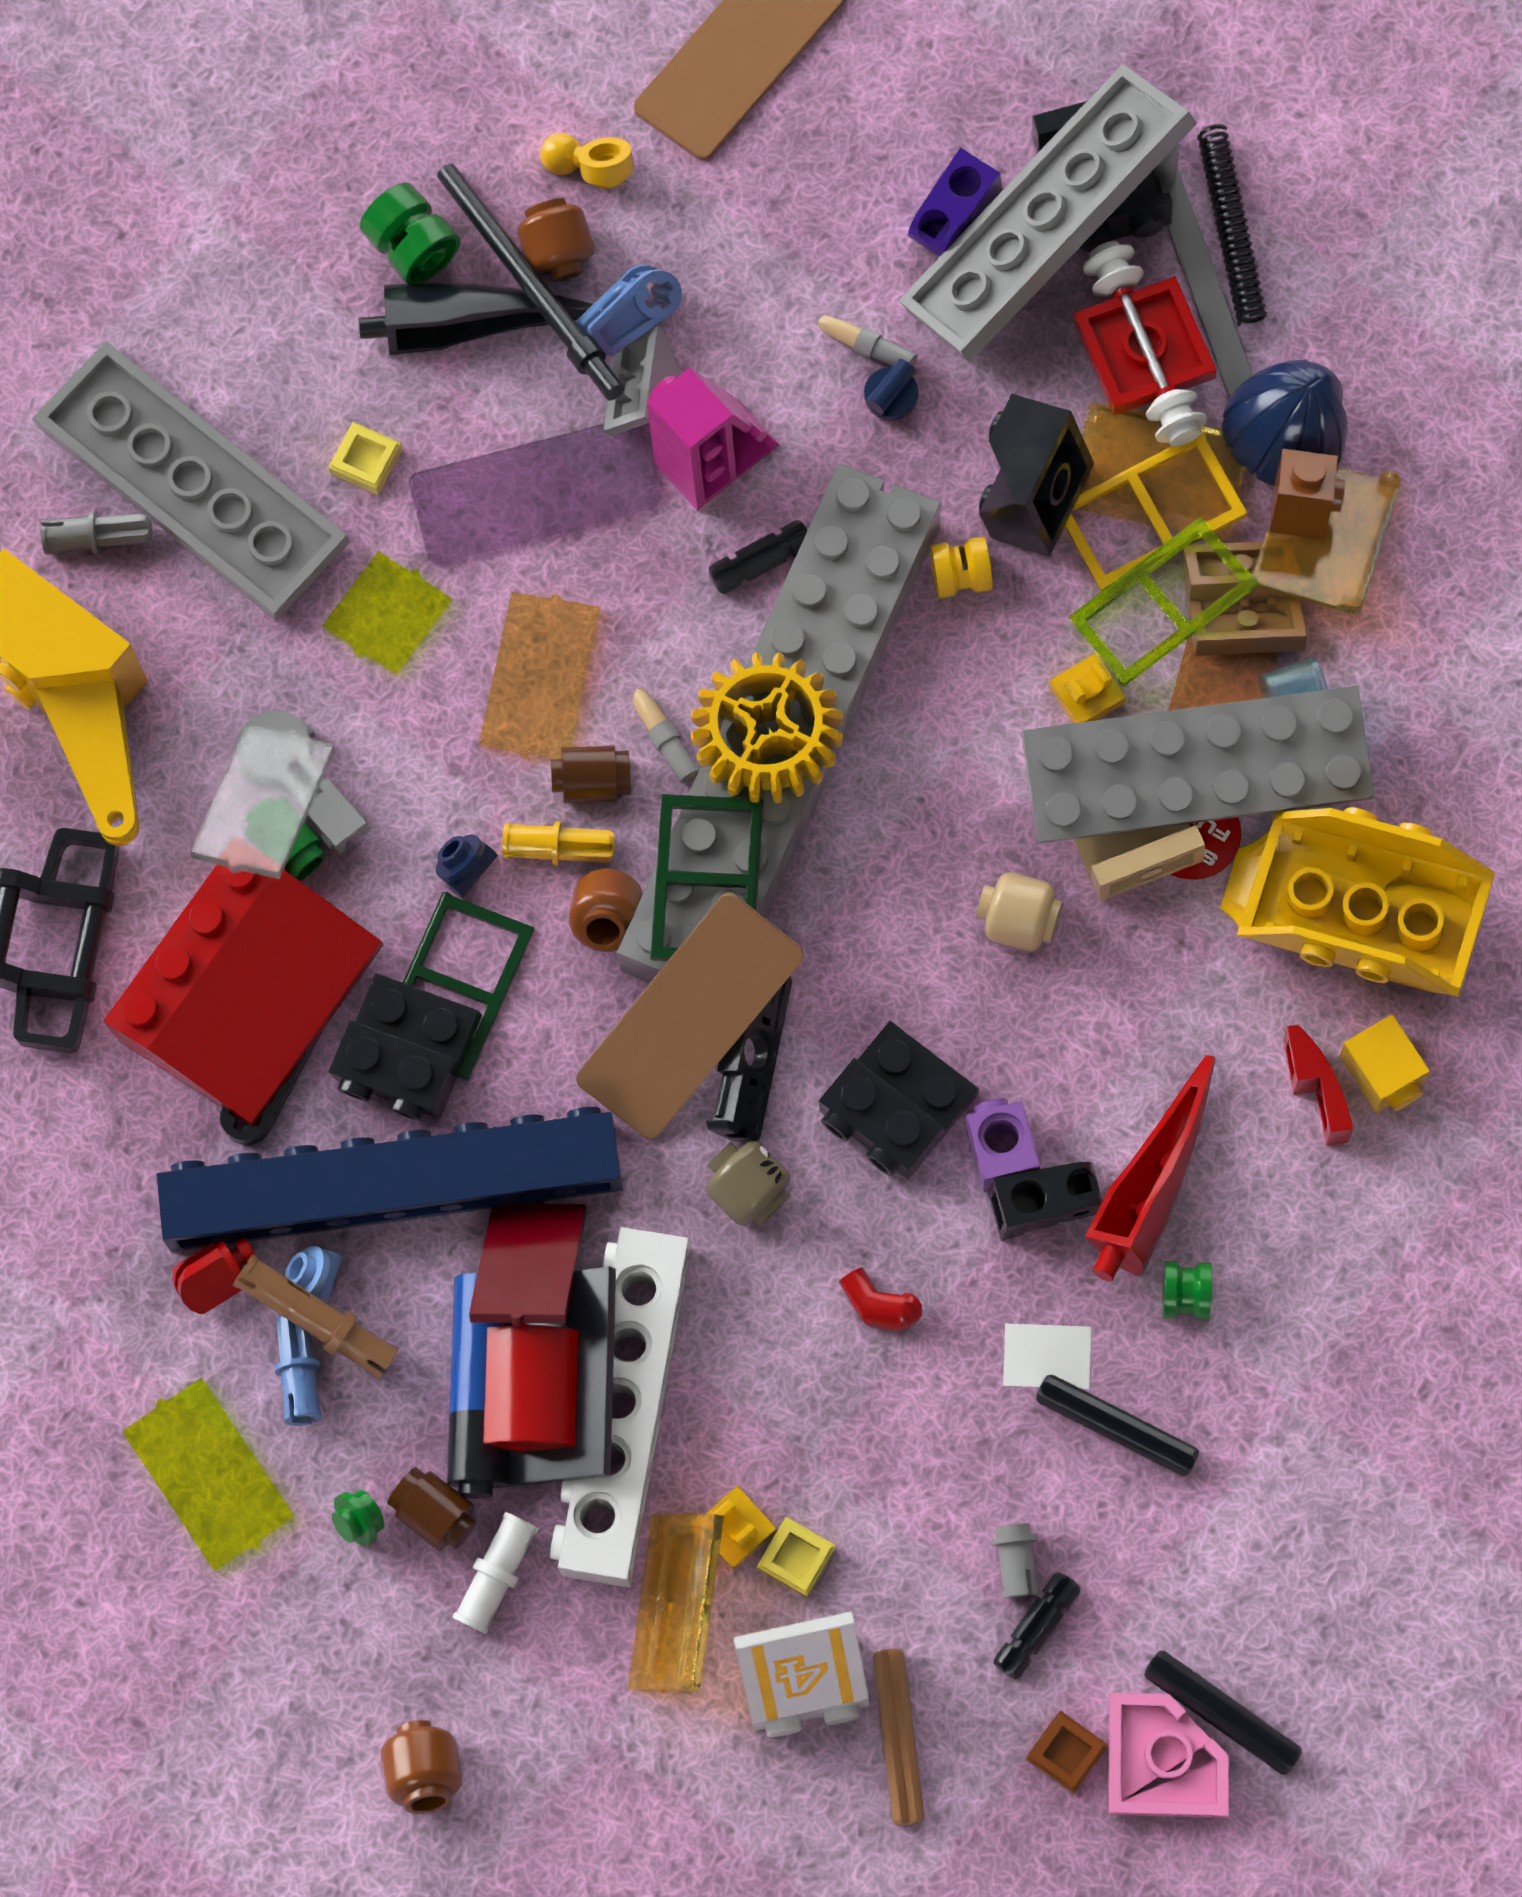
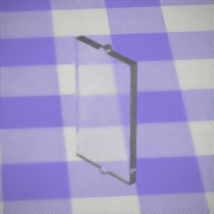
M247 724L190 851L191 858L229 867L232 873H238L243 870L280 879L334 754V744L296 736L294 730H288L283 733Z

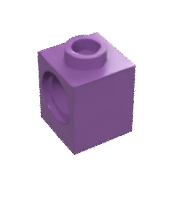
M1006 1098L993 1099L978 1104L974 1107L975 1113L966 1115V1131L983 1193L988 1192L994 1178L1040 1169L1022 1101L1008 1104ZM995 1131H1006L1014 1136L1017 1145L1009 1152L998 1153L991 1150L985 1143V1140Z

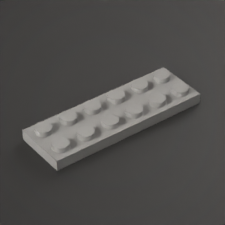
M1122 64L898 301L913 317L971 363L1191 131L1197 122L1188 110Z
M107 341L98 348L33 417L36 426L142 513L148 514L153 522L276 622L350 543L346 533Z
M1358 686L1023 730L1021 733L1037 844L1371 800L1375 797Z

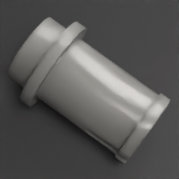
M1030 1523L996 1527V1539H992L991 1543L992 1546L998 1547L1003 1599L1039 1595L1040 1590L1037 1585L1032 1542L1038 1541L1037 1534H1031Z

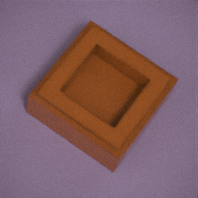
M1059 1710L1025 1760L1074 1795L1103 1755L1108 1744Z

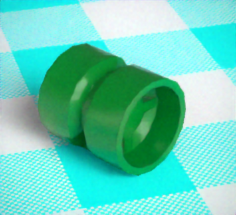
M405 182L387 189L378 196L364 212L359 227L363 235L380 253L388 254L389 264L407 284L425 283L453 260L459 250L461 241L460 237L441 216L437 214L431 215V204L415 186Z

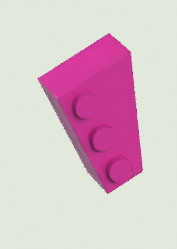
M690 367L677 378L672 375L663 379L652 390L649 396L650 399L646 401L655 465L697 511L780 445L737 398Z

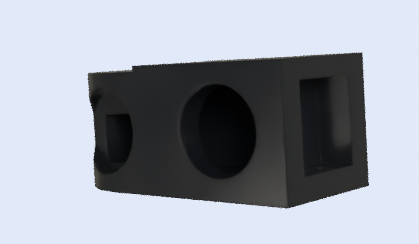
M1075 1162L997 1177L993 1179L988 1190L1001 1241L1022 1236L1024 1232L1058 1225V1222H1069L1095 1215L1103 1201L1092 1162Z

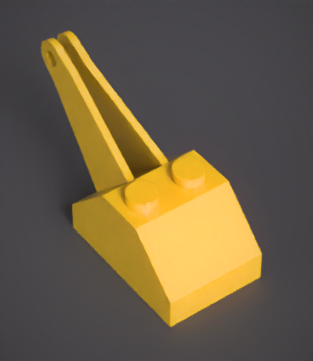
M3 548L0 551V678L7 684L4 690L25 709L30 710L35 704L46 712L102 837L106 842L114 846L127 845L137 837L140 824L124 706L129 704L148 680L128 641ZM116 820H124L120 826H112Z

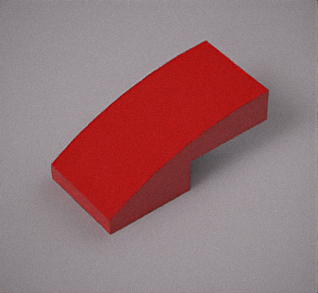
M1299 1024L1287 1026L1283 1043L1293 1095L1316 1091L1326 1146L1348 1143L1353 1132V1125L1343 1091L1333 1069L1313 1039Z

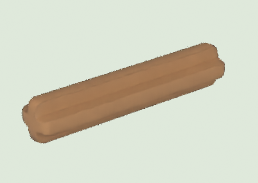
M884 1649L874 1652L873 1665L892 1817L894 1824L897 1826L916 1825L924 1821L925 1814L905 1656L902 1649Z

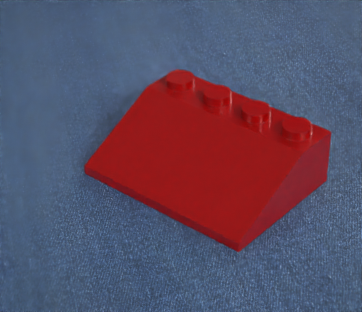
M235 839L103 1022L120 1043L219 1106L225 1107L230 1113L249 1125L255 1126L261 1118V1114L269 1103L273 1101L281 1086L289 1079L296 1065L306 1051H309L384 944L380 939L283 868Z

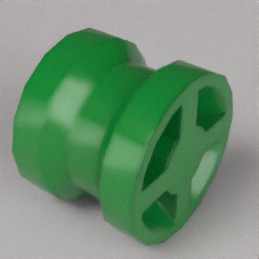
M1165 1261L1162 1318L1175 1319L1179 1314H1192L1197 1320L1209 1321L1212 1298V1264L1199 1262L1194 1268L1181 1267L1177 1261Z

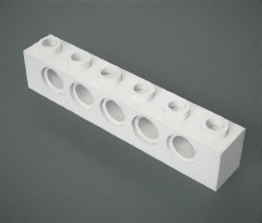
M620 1227L618 1242L607 1243L603 1267L610 1266L616 1268L614 1350L621 1340L628 1337L642 1340L646 1344L643 1355L632 1362L621 1361L614 1355L613 1395L625 1393L632 1396L636 1401L631 1414L620 1419L612 1418L611 1449L617 1450L625 1456L623 1468L618 1473L609 1477L563 1481L561 1502L569 1503L565 1526L556 1524L550 1550V1559L559 1560L558 1570L562 1577L631 1588L691 1253L689 1238ZM640 1281L650 1283L656 1288V1293L649 1303L637 1306L625 1300L624 1295L630 1285ZM597 1506L607 1507L615 1513L613 1525L602 1533H592L583 1527L586 1513Z

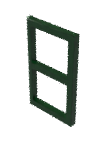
M662 794L650 953L652 961H668L678 949L663 947L667 885L746 888V903L757 911L764 803L762 798L759 802L755 803L751 802L750 798ZM673 809L751 813L747 874L670 871L669 856Z
M443 892L402 983L414 986L418 978L488 1005L458 1074V1077L469 1081L535 929L522 922L456 898L448 892ZM448 908L518 935L493 993L423 967Z

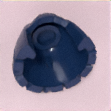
M1307 359L1275 364L1250 376L1234 391L1224 408L1222 417L1225 419L1222 422V433L1227 448L1233 447L1231 454L1241 466H1248V471L1251 475L1256 473L1257 479L1272 486L1275 484L1282 449L1338 456V466L1344 453L1348 431L1347 415L1342 405L1343 388L1341 382L1330 369L1314 362H1308Z

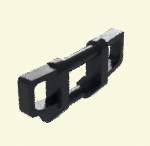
M70 828L57 829L53 835L40 877L20 870L0 868V988L17 993L13 1036L23 1047L63 1053H75L80 1048L89 1004L94 1001L97 984L92 981L105 914L111 912L115 893L112 890L120 851L119 846L106 842L99 832ZM77 845L105 850L98 887L55 881L67 847ZM19 898L34 903L84 909L70 976L23 970L6 963ZM31 995L75 1001L69 1030L65 1036L55 1037L28 1032Z

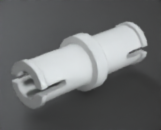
M507 1512L504 1513V1519L484 1558L477 1557L472 1567L477 1572L457 1612L452 1617L484 1634H487L488 1627L508 1587L515 1588L519 1580L515 1573L534 1535L539 1530L536 1526Z

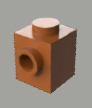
M1282 449L1273 487L1269 532L1324 539L1331 512L1341 513L1346 481L1345 479L1336 478L1338 456Z

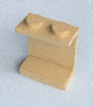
M1189 824L1073 839L1099 901L1204 861L1205 843L1197 825L1190 827Z

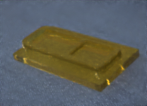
M689 1512L683 1514H652L627 1689L656 1691L662 1694L700 1693L724 1516L718 1514H691Z

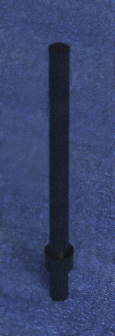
M454 164L443 166L438 171L437 178L568 348L567 357L580 374H587L606 400L612 401L618 398L623 393L624 386L605 362L606 353L593 336L584 335Z

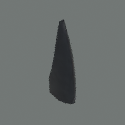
M417 283L384 285L385 316L359 318L360 339L387 337L389 355L443 350L464 342L499 333L549 325L523 289L474 284ZM555 295L574 321L578 320L593 305V303Z

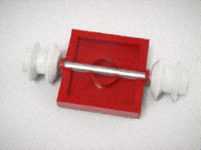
M1117 241L1106 242L1090 252V259L1084 264L1083 271L1088 276H1098L1099 278L1092 287V292L1095 296L1112 299L1074 312L1073 323L1113 416L1153 402L1146 412V417L1149 421H1161L1162 427L1155 434L1156 440L1160 443L1170 442V445L1173 447L1188 444L1200 436V428L1207 422V416L1203 412H1192L1191 407L1197 402L1198 395L1196 392L1186 389L1215 379L1216 367L1176 276L1134 291L1133 289L1143 277L1144 272L1140 266L1128 265V262L1135 253L1133 247L1130 245H1120Z

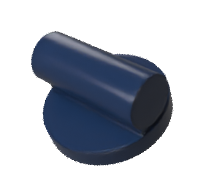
M898 359L893 367H884L871 374L864 387V400L867 408L875 416L885 420L901 419L911 413L918 401V386L913 377L916 373L915 368L906 360Z
M474 834L463 837L456 836L447 841L440 849L437 856L436 874L446 883L445 885L450 891L463 898L498 855Z

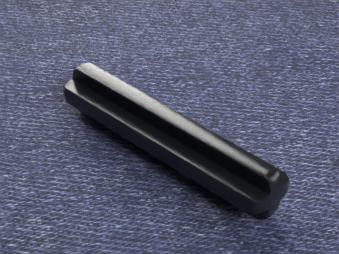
M1047 1375L1037 1391L1036 1401L1039 1404L1180 1476H1187L1198 1459L1199 1450L1197 1447L1055 1375Z
M1160 1650L1146 1667L1144 1675L1147 1680L1167 1694H1170L1178 1702L1282 1775L1288 1774L1301 1757L1302 1749L1299 1745L1166 1651Z

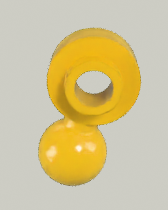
M555 133L543 142L540 150L541 162L550 173L565 176L580 168L582 178L587 183L596 185L599 188L607 189L619 186L634 171L631 146L627 141L620 138H600L582 147L579 141L572 135Z

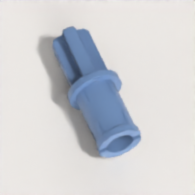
M278 1315L276 1322L280 1362L275 1365V1374L281 1377L284 1398V1422L292 1426L310 1425L312 1421L318 1422L322 1419L316 1375L321 1369L320 1361L313 1358L311 1334L288 1319Z

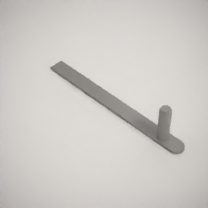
M1177 144L1155 167V176L1160 181L1163 194L1170 192L1173 202L1172 224L1167 225L1230 398L1234 391L1253 373L1177 167L1179 144Z

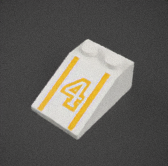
M852 1611L733 1637L754 1731L766 1729L767 1737L769 1738L789 1735L802 1730L801 1721L824 1716L826 1725L843 1723L859 1718L858 1708L869 1706L868 1691Z

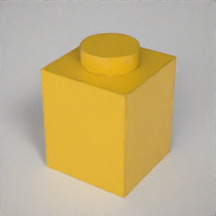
M1393 1014L1345 1041L1339 1055L1375 1113L1389 1105L1395 1112L1399 1111L1423 1095L1420 1087L1425 1084L1430 1070Z

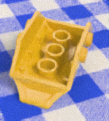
M1352 807L1346 808L1345 811L1324 808L1275 812L1268 832L1253 843L1238 848L1219 908L1227 913L1238 925L1237 936L1300 953V958L1312 965L1332 967L1333 963L1354 968L1358 976L1377 983L1391 981L1430 993L1447 994L1454 997L1460 995L1481 929L1495 872L1444 839L1433 836L1432 831L1426 827L1414 823H1401L1398 827L1377 821L1378 818L1371 812Z

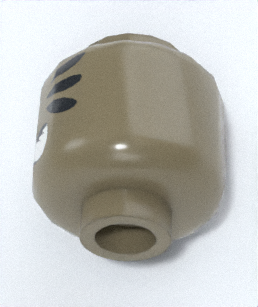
M730 1142L707 1165L714 1173L707 1182L706 1192L708 1196L738 1225H746L754 1221L760 1227L791 1196L786 1190L790 1182L789 1172L759 1142H748L740 1149Z

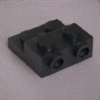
M375 973L356 1021L349 1020L328 1072L336 1081L340 1082L337 1090L350 1097L369 1102L373 1094L392 1101L389 1109L409 1119L421 1121L423 1114L440 1119L482 1014L479 1010Z
M889 1021L858 1060L854 1057L819 1099V1112L824 1115L821 1119L822 1124L836 1137L845 1142L853 1137L869 1149L865 1156L876 1168L890 1177L897 1171L909 1180L978 1096L979 1088L892 1021Z

